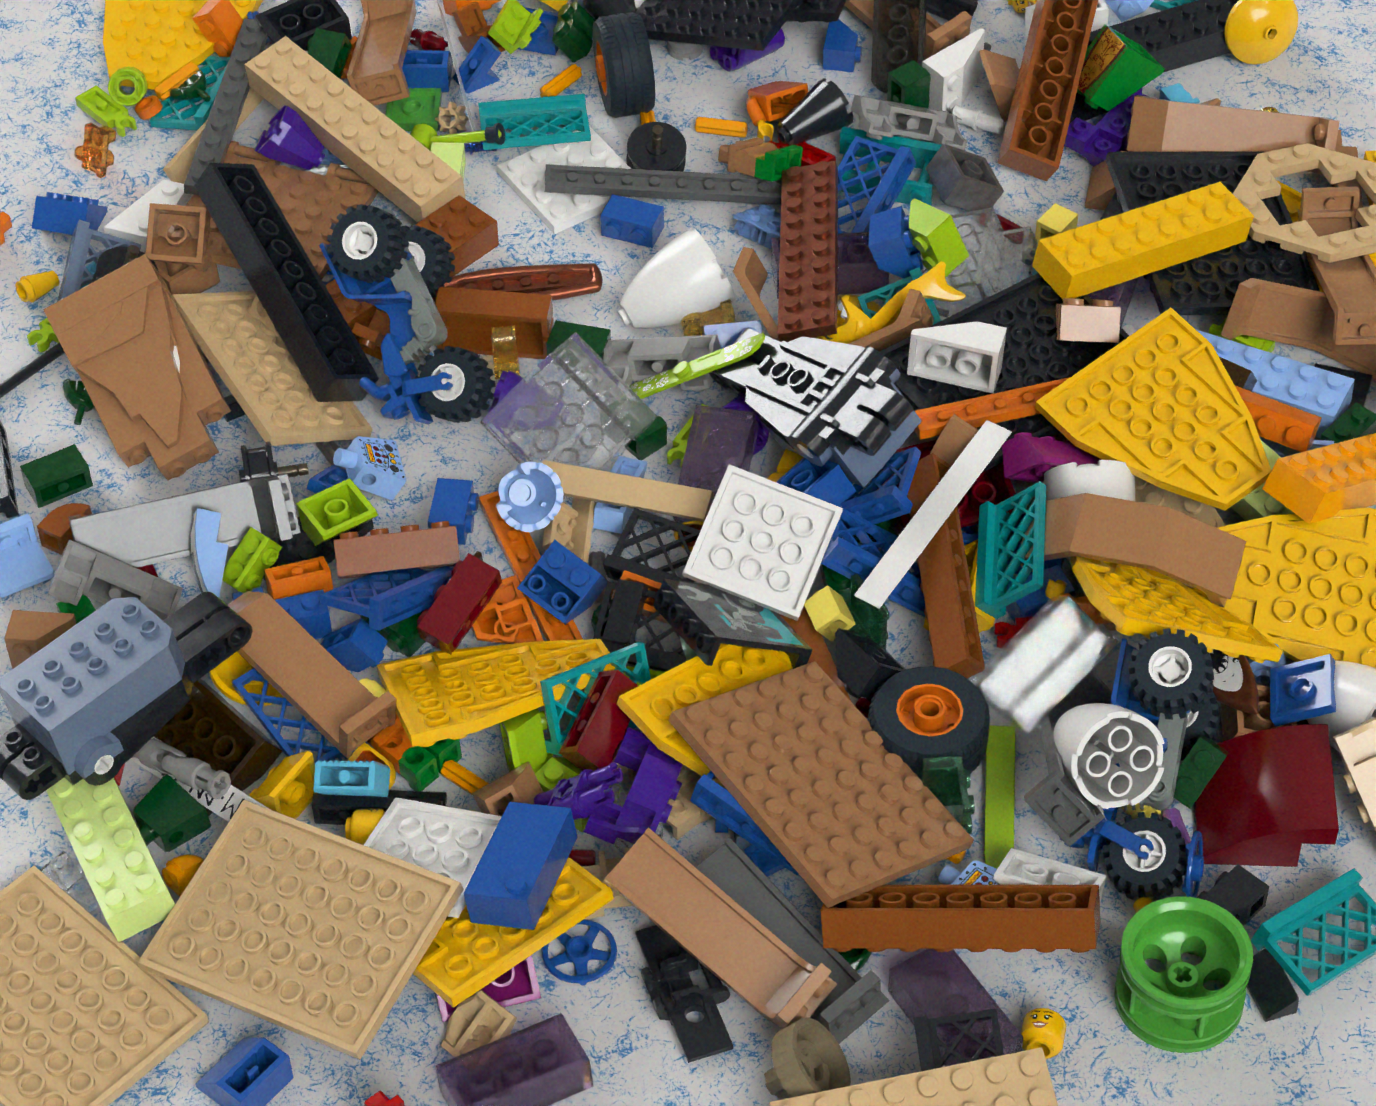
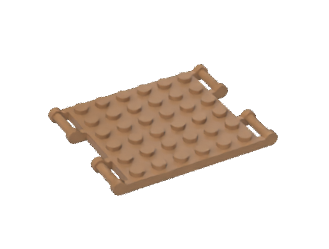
M231 141L224 163L255 165L321 279H323L330 267L319 245L321 243L331 244V242L327 241V236L333 233V230L330 229L332 223L337 224L339 220L336 217L340 213L346 215V209L349 207L357 209V205H371L379 192L356 172L340 168L339 164L330 163L325 176L311 171L297 170L280 165V161L266 158L256 152L255 148L241 146L236 141ZM193 195L186 204V206L206 207L200 195ZM211 216L209 241L203 264H181L194 266L196 270L203 272L207 271L211 263L241 269Z

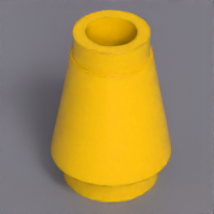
M51 270L49 272L22 276L20 281L16 282L15 287L19 298L23 302H35L59 286L60 282L57 274Z

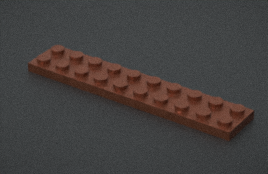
M835 160L830 162L821 161L814 165L803 167L795 166L782 171L778 338L780 342H789L802 336L815 338L837 334L838 168Z

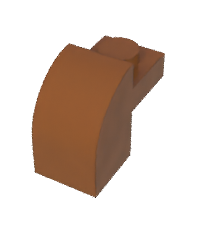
M472 2L452 13L461 32V36L458 39L466 52L470 53L481 36L488 38L500 52L505 51L488 34L492 25H487L478 2Z
M376 309L369 326L366 327L356 322L352 333L360 338L358 343L364 353L379 360H382L381 343L385 335L390 333V318L387 313Z
M71 503L52 510L37 525L41 545L62 555L69 539L73 541L68 516L77 514L81 516L91 515L90 506L81 503Z

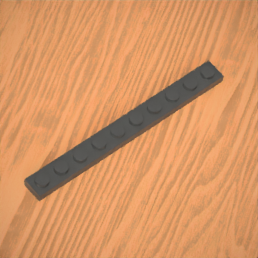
M244 19L187 174L184 183L185 194L199 195L194 185L210 162L224 163L250 89L245 63L263 52L268 38L256 19Z
M546 164L544 192L612 196L614 194L624 197L781 205L782 179L771 182L749 175Z

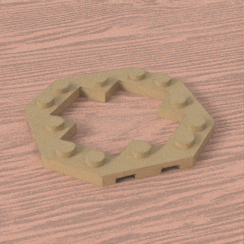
M1309 143L1257 154L1233 192V195L1254 215L1248 233L1254 241L1265 243V241L1270 240L1280 243L1281 249L1301 255L1304 251L1318 255V260L1328 263L1376 253L1375 162ZM1319 168L1330 184L1356 179L1375 205L1356 210L1355 218L1362 227L1318 237L1306 220L1279 225L1261 199L1280 195L1281 185L1275 177Z

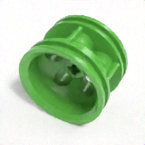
M1168 897L1154 901L1140 909L1130 919L1123 933L1120 965L1117 971L1114 991L1117 1011L1127 1028L1147 1044L1177 1053L1207 1050L1226 1040L1234 1032L1241 1020L1246 998V987L1253 964V947L1247 931L1239 920L1226 909L1210 901L1195 897ZM1189 953L1199 956L1203 960L1193 966L1190 963L1183 962L1181 955ZM1157 959L1165 965L1166 969L1163 972H1155L1147 966L1145 960ZM1217 980L1222 982L1225 987L1218 990H1207L1203 985L1207 981Z

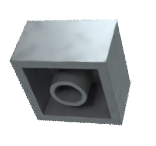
M944 143L925 168L931 178V183L940 194L941 201L950 207L957 206L963 208L971 214H981L984 209L991 210L1004 192L985 157Z

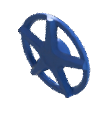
M1193 831L1191 843L1186 844L1185 847L1187 870L1182 892L1186 893V897L1197 898L1204 870L1203 838L1200 831ZM1197 842H1198V855H1195V854H1196V846H1197ZM1193 881H1196L1195 889H1194V893H1193Z
M582 920L576 924L591 926L584 936L571 937L564 932L557 937L566 948L565 952L549 959V943L542 947L544 966L556 978L569 983H579L583 986L588 982L599 979L612 968L617 959L615 939L608 929L590 920ZM599 931H602L607 936L611 945V952L592 947ZM589 960L607 961L600 970L588 975L587 963ZM573 962L577 976L564 974L557 970L555 966Z

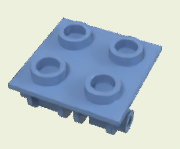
M760 204L757 207L746 209L733 215V218L738 220L734 226V230L737 231L738 235L751 239L753 242L758 241V244L764 245L775 252L780 250L781 214L776 212L774 207Z

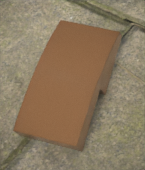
M954 414L941 432L930 454L934 453L952 466L979 430Z

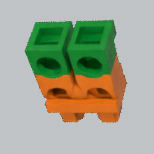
M397 713L394 725L391 727L387 726L367 740L377 752L393 764L396 772L409 781V786L414 791H422L439 777L438 772L440 773L445 761L454 760L458 762L462 758L460 739L436 741L434 745L429 747H412Z

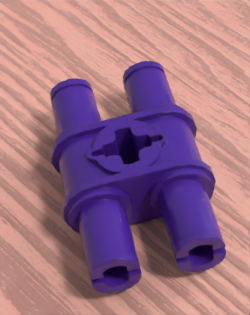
M615 762L595 771L583 770L580 775L573 778L559 780L553 789L536 794L534 804L571 808L574 820L587 818L596 808L614 802V792L612 788H608L613 784L622 782L623 772L621 768L616 769L618 765Z

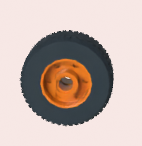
M634 12L599 17L593 23V50L598 84L605 111L608 115L615 118L637 115L640 112L648 113L655 106V78L650 44L643 19Z
M924 666L906 669L883 682L877 688L873 698H871L868 721L872 731L877 732L883 740L881 745L884 746V749L889 753L900 756L903 762L912 769L927 787H941L965 778L980 765L988 744L990 711L983 693L967 678L949 669Z

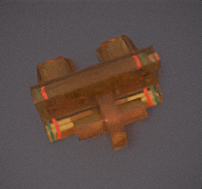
M91 122L85 124L83 145L76 147L74 152L75 157L82 161V168L93 171L99 178L106 176L107 167L114 164V155L112 151L108 150L110 143L116 141V131L108 126L98 127Z

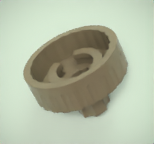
M801 1018L776 1032L771 1043V1057L774 1067L764 1074L766 1078L765 1085L771 1095H775L779 1099L787 1095L791 1098L850 1086L851 1078L846 1057L835 1037L820 1022L812 1018Z

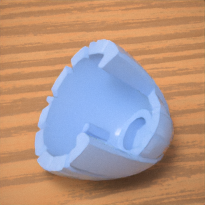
M536 461L520 463L517 465L516 470L507 473L500 480L498 487L500 501L496 504L497 511L501 518L504 519V522L516 530L533 532L535 529L540 530L546 527L550 521H553L554 516L558 514L561 508L560 504L563 502L564 495L558 475L547 465L540 462L537 463Z

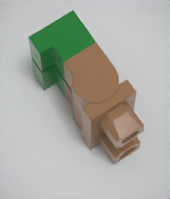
M756 137L745 141H736L730 145H721L718 161L728 164L727 171L739 172L772 182L782 179V171L795 166L801 167L803 147L791 145L779 149L773 143H763L764 139Z

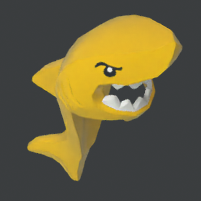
M940 261L930 271L912 280L895 294L871 319L849 302L850 296H840L837 301V322L841 324L837 326V334L815 338L850 344L893 324L900 314L909 289L921 291L924 299L930 298L947 302L964 300L966 294L947 283L945 279L946 264Z

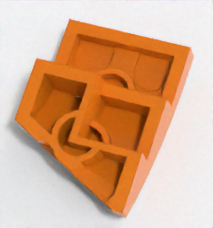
M516 575L502 579V584L472 625L471 630L477 640L505 644L544 641L526 597L517 589L520 584Z

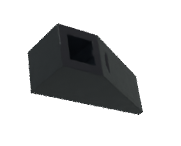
M1237 864L1230 872L1224 871L1217 878L1214 887L1208 892H1201L1197 898L1210 901L1226 909L1244 926L1266 906L1270 886Z

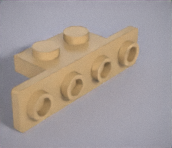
M573 498L572 508L562 502L558 514L545 527L542 548L547 550L555 539L588 564L596 502Z

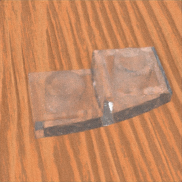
M64 851L40 869L41 872L89 913L99 906L80 863Z

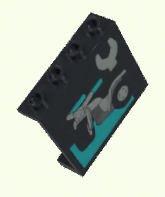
M663 579L660 589L655 595L654 608L706 665L712 666L720 643L783 651L789 656L793 669L806 665L809 661L813 649L777 612L710 585Z

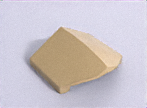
M480 990L472 997L461 1002L448 1020L445 1039L442 1040L441 1047L475 1074H478L505 1048L517 1017L484 991Z

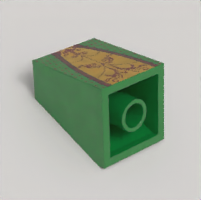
M1104 25L1086 50L1077 93L1085 97L1084 101L1094 109L1100 106L1110 111L1161 75L1165 68L1142 45Z

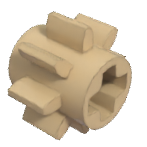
M449 102L448 108L439 107L441 112L435 118L441 125L439 131L447 132L449 130V134H455L457 130H467L465 125L469 118L464 113L466 110L465 106L457 107L455 102Z

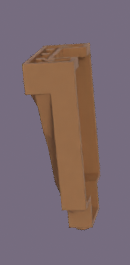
M146 254L43 309L68 360L79 374L119 457L128 468L144 462L147 457L152 455L158 469L168 481L183 475L186 470L199 463L207 462L213 455L219 453L206 425L222 419L231 410L165 281ZM174 346L178 350L180 371H178L173 355Z

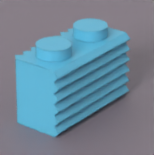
M318 760L315 763L314 793L388 797L390 768L388 765L373 760L371 762L367 760L365 762L361 760L359 762L355 760Z

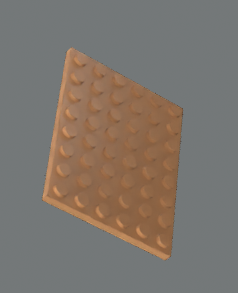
M815 661L675 710L671 713L668 720L827 908L965 851L971 847L974 841L912 769L903 762L902 758L884 749V746L881 745L883 742L881 736L877 732L872 731L869 721Z

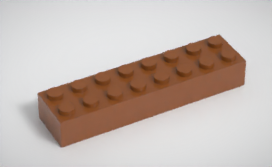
M1098 0L1036 1L997 161L998 164L1044 181H1048L1059 169Z
M460 195L415 224L445 238L444 241L448 242L452 247L449 252L454 253L455 260L451 261V264L455 265V272L450 271V277L455 276L499 245L497 220ZM335 279L325 285L351 331L356 322L366 327L369 326L376 309H378L376 306L344 297ZM354 335L357 341L359 342L360 338Z
M881 885L829 908L823 903L821 908L823 948H833L837 952H846L853 948H866L870 952H880L885 949H900L903 952H915L919 949H934L937 952H949L953 949H968L970 952L1001 949L1004 952L1013 953L1021 949H1036L1038 952L1049 953L1056 949H1070L1075 953H1084L1090 949H1096L1101 923L1099 885Z

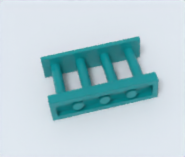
M842 127L839 153L843 154V157L855 136L895 149H899L900 146L910 148L916 162L914 168L922 169L918 182L906 181L895 202L910 204L915 198L932 206L933 184H928L930 176L925 168L940 149L941 144L898 136H883L882 140L866 136L867 132L864 130ZM859 147L855 156L862 158L871 154L869 149ZM887 155L877 159L878 164H880V161L891 163L894 157ZM869 162L865 172L860 171L861 174L877 169L875 162ZM851 169L846 171L842 176L843 182L859 176L857 170ZM876 176L864 181L866 188L869 189L877 186L881 178ZM862 183L846 188L847 192L852 194L864 191Z

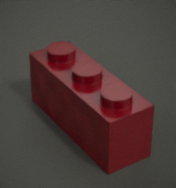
M470 553L467 554L463 561L459 560L456 563L449 582L446 585L440 586L434 597L435 602L429 610L425 609L421 613L417 621L420 638L450 655L457 649L502 584L498 569Z
M619 670L599 672L559 754L582 771L586 769L595 771L612 763L613 754L619 742L624 739L627 731L626 728L631 720L619 708L617 701L620 695L638 687V685Z

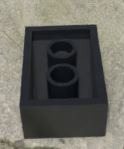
M289 0L255 15L256 21L273 44L286 36L304 51H308V41L310 37H313L316 28L346 34L349 40L352 39L349 17L336 0Z

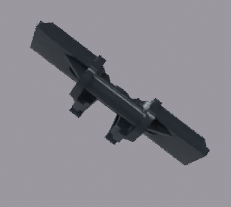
M657 925L636 931L635 935L648 964V967L641 970V976L659 1019L669 1020L671 1026L673 1025L688 1063L732 1050L733 1043L716 1005L725 1002L730 997L728 987L723 986L719 978ZM698 962L709 989L700 990L699 985H693L689 972L698 970ZM692 1011H698L704 1015V1019L697 1023L690 1022L685 1017Z

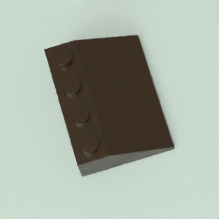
M198 679L193 683L190 701L154 735L155 738L182 751L187 755V758H197L208 763L211 769L215 771L223 770L229 773L231 785L240 791L245 790L261 778L283 752L202 679ZM206 808L208 816L214 813L208 808Z

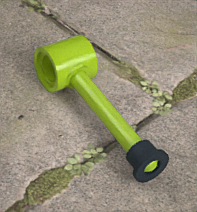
M496 123L494 126L486 127L485 130L446 135H437L435 129L429 125L417 124L410 133L412 137L430 151L432 142L472 143L487 141V143H497L498 145H502L505 142V130L501 123Z

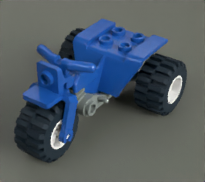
M363 204L357 205V209L353 207L347 208V214L340 213L336 217L339 220L338 223H332L330 227L333 233L327 236V241L331 242V244L321 243L319 246L344 297L357 302L372 304L376 308L385 311L390 318V333L385 335L381 343L384 374L388 375L390 382L379 387L369 378L363 377L360 379L359 385L375 399L386 401L387 403L380 409L383 417L394 420L407 416L410 413L409 410L416 422L427 425L433 422L430 414L456 423H460V421L466 423L471 421V417H480L482 415L480 410H487L490 406L487 403L488 399L493 400L494 393H491V388L496 387L495 381L490 379L494 373L492 369L487 368L489 363L485 359L480 358V355L459 347L445 346L444 350L438 348L433 351L434 356L429 354L425 356L423 353H430L429 348L431 346L440 345L447 338V328L432 298L437 296L436 291H438L439 287H445V282L450 283L452 277L449 276L450 271L455 272V265L451 264V261L455 260L454 253L449 252L452 247L448 242L444 241V237L417 225H411V227L401 226L402 222L396 218L392 211L386 208L382 210ZM417 356L424 358V360L426 361V364H420L418 369L414 364V362H420Z
M1170 628L1163 629L1164 634L1159 636L1156 631L1149 634L1150 640L1148 642L1144 638L1138 642L1139 650L1128 644L1127 639H1122L1111 703L1132 710L1151 721L1160 731L1164 740V744H1162V767H1164V772L1155 789L1144 800L1139 802L1141 810L1144 809V805L1151 806L1156 810H1164L1172 804L1180 760L1186 758V755L1202 734L1215 741L1218 736L1217 729H1220L1219 709L1213 692L1214 672L1211 656L1207 653V647L1203 642L1198 644L1197 637L1192 633L1188 638L1185 637V630L1177 629L1176 634H1171ZM1127 805L1121 806L1124 808V811L1127 810ZM1135 805L1131 806L1132 810H1136ZM1118 807L1103 808L1105 818L1095 825L1096 828L1090 829L1070 846L1072 848H1084V845L1089 846L1087 865L1089 871L1097 872L1100 852L1103 850V860L1110 881L1114 883L1115 888L1120 893L1124 891L1126 897L1132 900L1134 896H1137L1139 898L1153 897L1154 901L1161 899L1160 895L1163 893L1169 897L1174 893V886L1179 888L1182 885V876H1185L1187 870L1186 844L1184 838H1182L1181 831L1177 826L1172 827V822L1165 817L1163 821L1160 820L1159 814L1151 813L1150 818L1145 816V812H1138V818L1132 819L1131 815L1124 817L1125 823L1121 825L1119 822L1113 823L1117 817Z

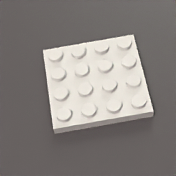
M590 126L591 141L542 145L497 165L498 174L554 234L602 213L611 196L544 192L546 164L631 169Z
M729 464L684 568L683 576L798 621L821 566L822 559L828 549L831 537L842 515L843 508Z
M395 797L364 846L460 882L464 890L448 917L458 918L466 906L463 893L502 816Z

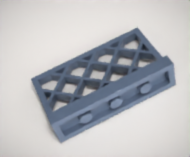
M79 220L72 234L58 301L80 290L81 286L92 283L94 274H90L85 264L92 261L97 264L100 255L108 249L136 245L140 250L141 244L89 229V222ZM91 239L102 242L106 249L96 253L90 244Z

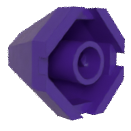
M283 105L268 123L271 125L267 131L264 130L260 135L255 151L266 158L310 170L313 166L317 168L325 157V154L322 153L324 146L299 114L289 106Z

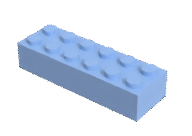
M1197 330L1213 345L1219 357L1253 372L1257 382L1252 392L1322 417L1315 437L1321 438V434L1346 412L1352 400L1355 379Z

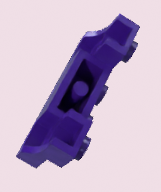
M1142 88L1111 109L1095 126L1076 117L1069 124L1064 146L1082 155L1093 167L1106 160L1108 152L1127 151V136L1131 124V108L1134 96L1147 95L1142 94Z
M628 727L614 759L615 763L637 772L622 807L611 803L596 808L591 813L583 831L613 845L617 837L635 844L648 827L653 832H656L659 822L666 824L673 807L667 804L669 798L675 801L682 782L677 781L683 764L659 750L644 733Z

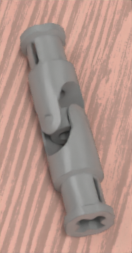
M155 738L150 739L133 756L138 758L143 765L164 775L168 774L171 778H176L181 783L195 790L203 789L207 791L208 795L214 799L222 798L231 785L229 773L223 770L215 771L211 769L208 763L197 758H186L187 755L182 751Z

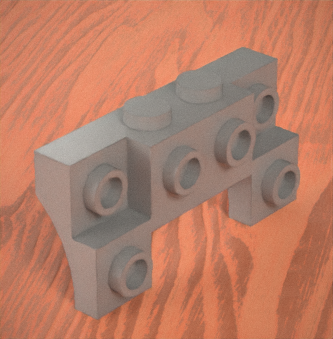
M854 95L851 111L859 115L858 127L867 132L866 136L882 140L883 136L893 137L901 135L904 138L919 141L922 139L941 145L944 143L965 151L967 140L961 135L957 124V116L954 114Z
M718 335L608 340L604 348L602 373L597 384L599 394L616 396L627 393L632 381H642L672 369L682 361L690 362L721 348ZM707 373L680 385L682 391L693 390L701 392L710 389L714 380Z
M69 539L52 579L48 594L61 602L71 603L77 606L82 594L104 604L113 598L136 597L161 620H164L175 612L183 588Z

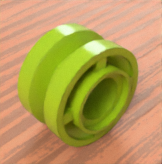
M134 67L120 68L111 76L108 83V91L111 98L123 106L137 104L145 96L148 88L145 75ZM122 80H131L135 85L134 92H124L121 88Z

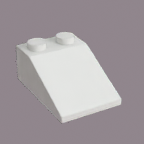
M978 29L922 61V67L930 73L931 77L929 109L952 113L956 105L960 107L963 105L982 73L983 62L979 51L984 49V29Z
M977 321L912 329L907 374L994 394L1002 368L1007 328Z
M1011 848L994 873L993 879L1000 885H1099L1101 904L1107 875Z

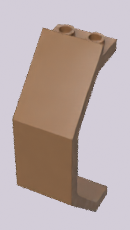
M743 246L733 273L770 337L779 341L778 326L760 299V293L768 273L754 249ZM909 289L900 314L893 324L850 344L864 348L869 346L880 352L910 337L912 329L932 326L934 317L921 291Z
M1250 278L1239 284L1221 333L1222 336L1231 340L1240 335H1248L1313 349L1358 372L1371 374L1372 378L1376 380V344L1335 345L1333 342L1335 313L1324 292Z
M1089 493L1046 501L1044 561L1078 556L1150 569L1203 591L1211 603L1223 608L1225 607L1226 600H1231L1246 544L1245 540L1170 507ZM1034 520L1025 532V535H1028V533L1032 529L1034 525ZM1032 545V547L1030 548V550L1028 551V553H1027V555L1025 556L1024 560L1027 561L1028 557H1029L1030 554L1032 553V551H1033V545Z

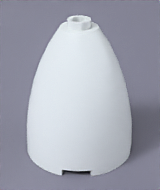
M690 228L671 240L634 277L619 303L621 309L617 311L626 326L631 324L633 328H658L677 325L710 314L736 299L727 276H723V272L715 260L716 256L697 230L693 231Z
M1099 460L1098 464H1083L1077 466L1076 462L1056 466L1044 473L1043 483L1046 485V501L1082 493L1135 501V476L1132 475L1125 462ZM1066 557L1069 564L1071 565L1070 557Z
M1335 660L1334 691L1336 712L1306 719L1309 724H1328L1330 745L1337 751L1338 748L1334 742V736L1376 717V668Z
M1089 703L1066 711L1055 725L1054 741L1061 756L1063 770L1079 793L1096 806L1099 804L1104 809L1121 807L1128 804L1133 806L1144 800L1159 783L1164 772V767H1162V744H1164V740L1157 727L1145 717L1117 705Z

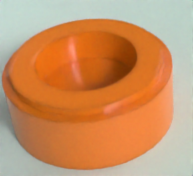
M151 95L143 98L136 104L135 112L140 119L146 120L158 114L163 105L157 96Z

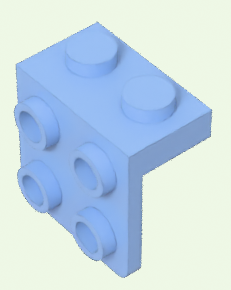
M27 513L0 524V597H6L51 579L54 576L53 568L37 541L33 522L29 514Z

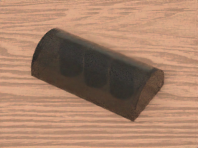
M874 0L871 81L878 90L888 94L889 72L913 60L922 67V61L925 60L927 0Z

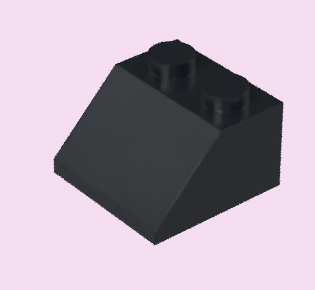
M838 628L836 631L837 676L846 684L844 689L851 696L857 699L864 697L871 701L877 688L891 676L906 670L870 636Z

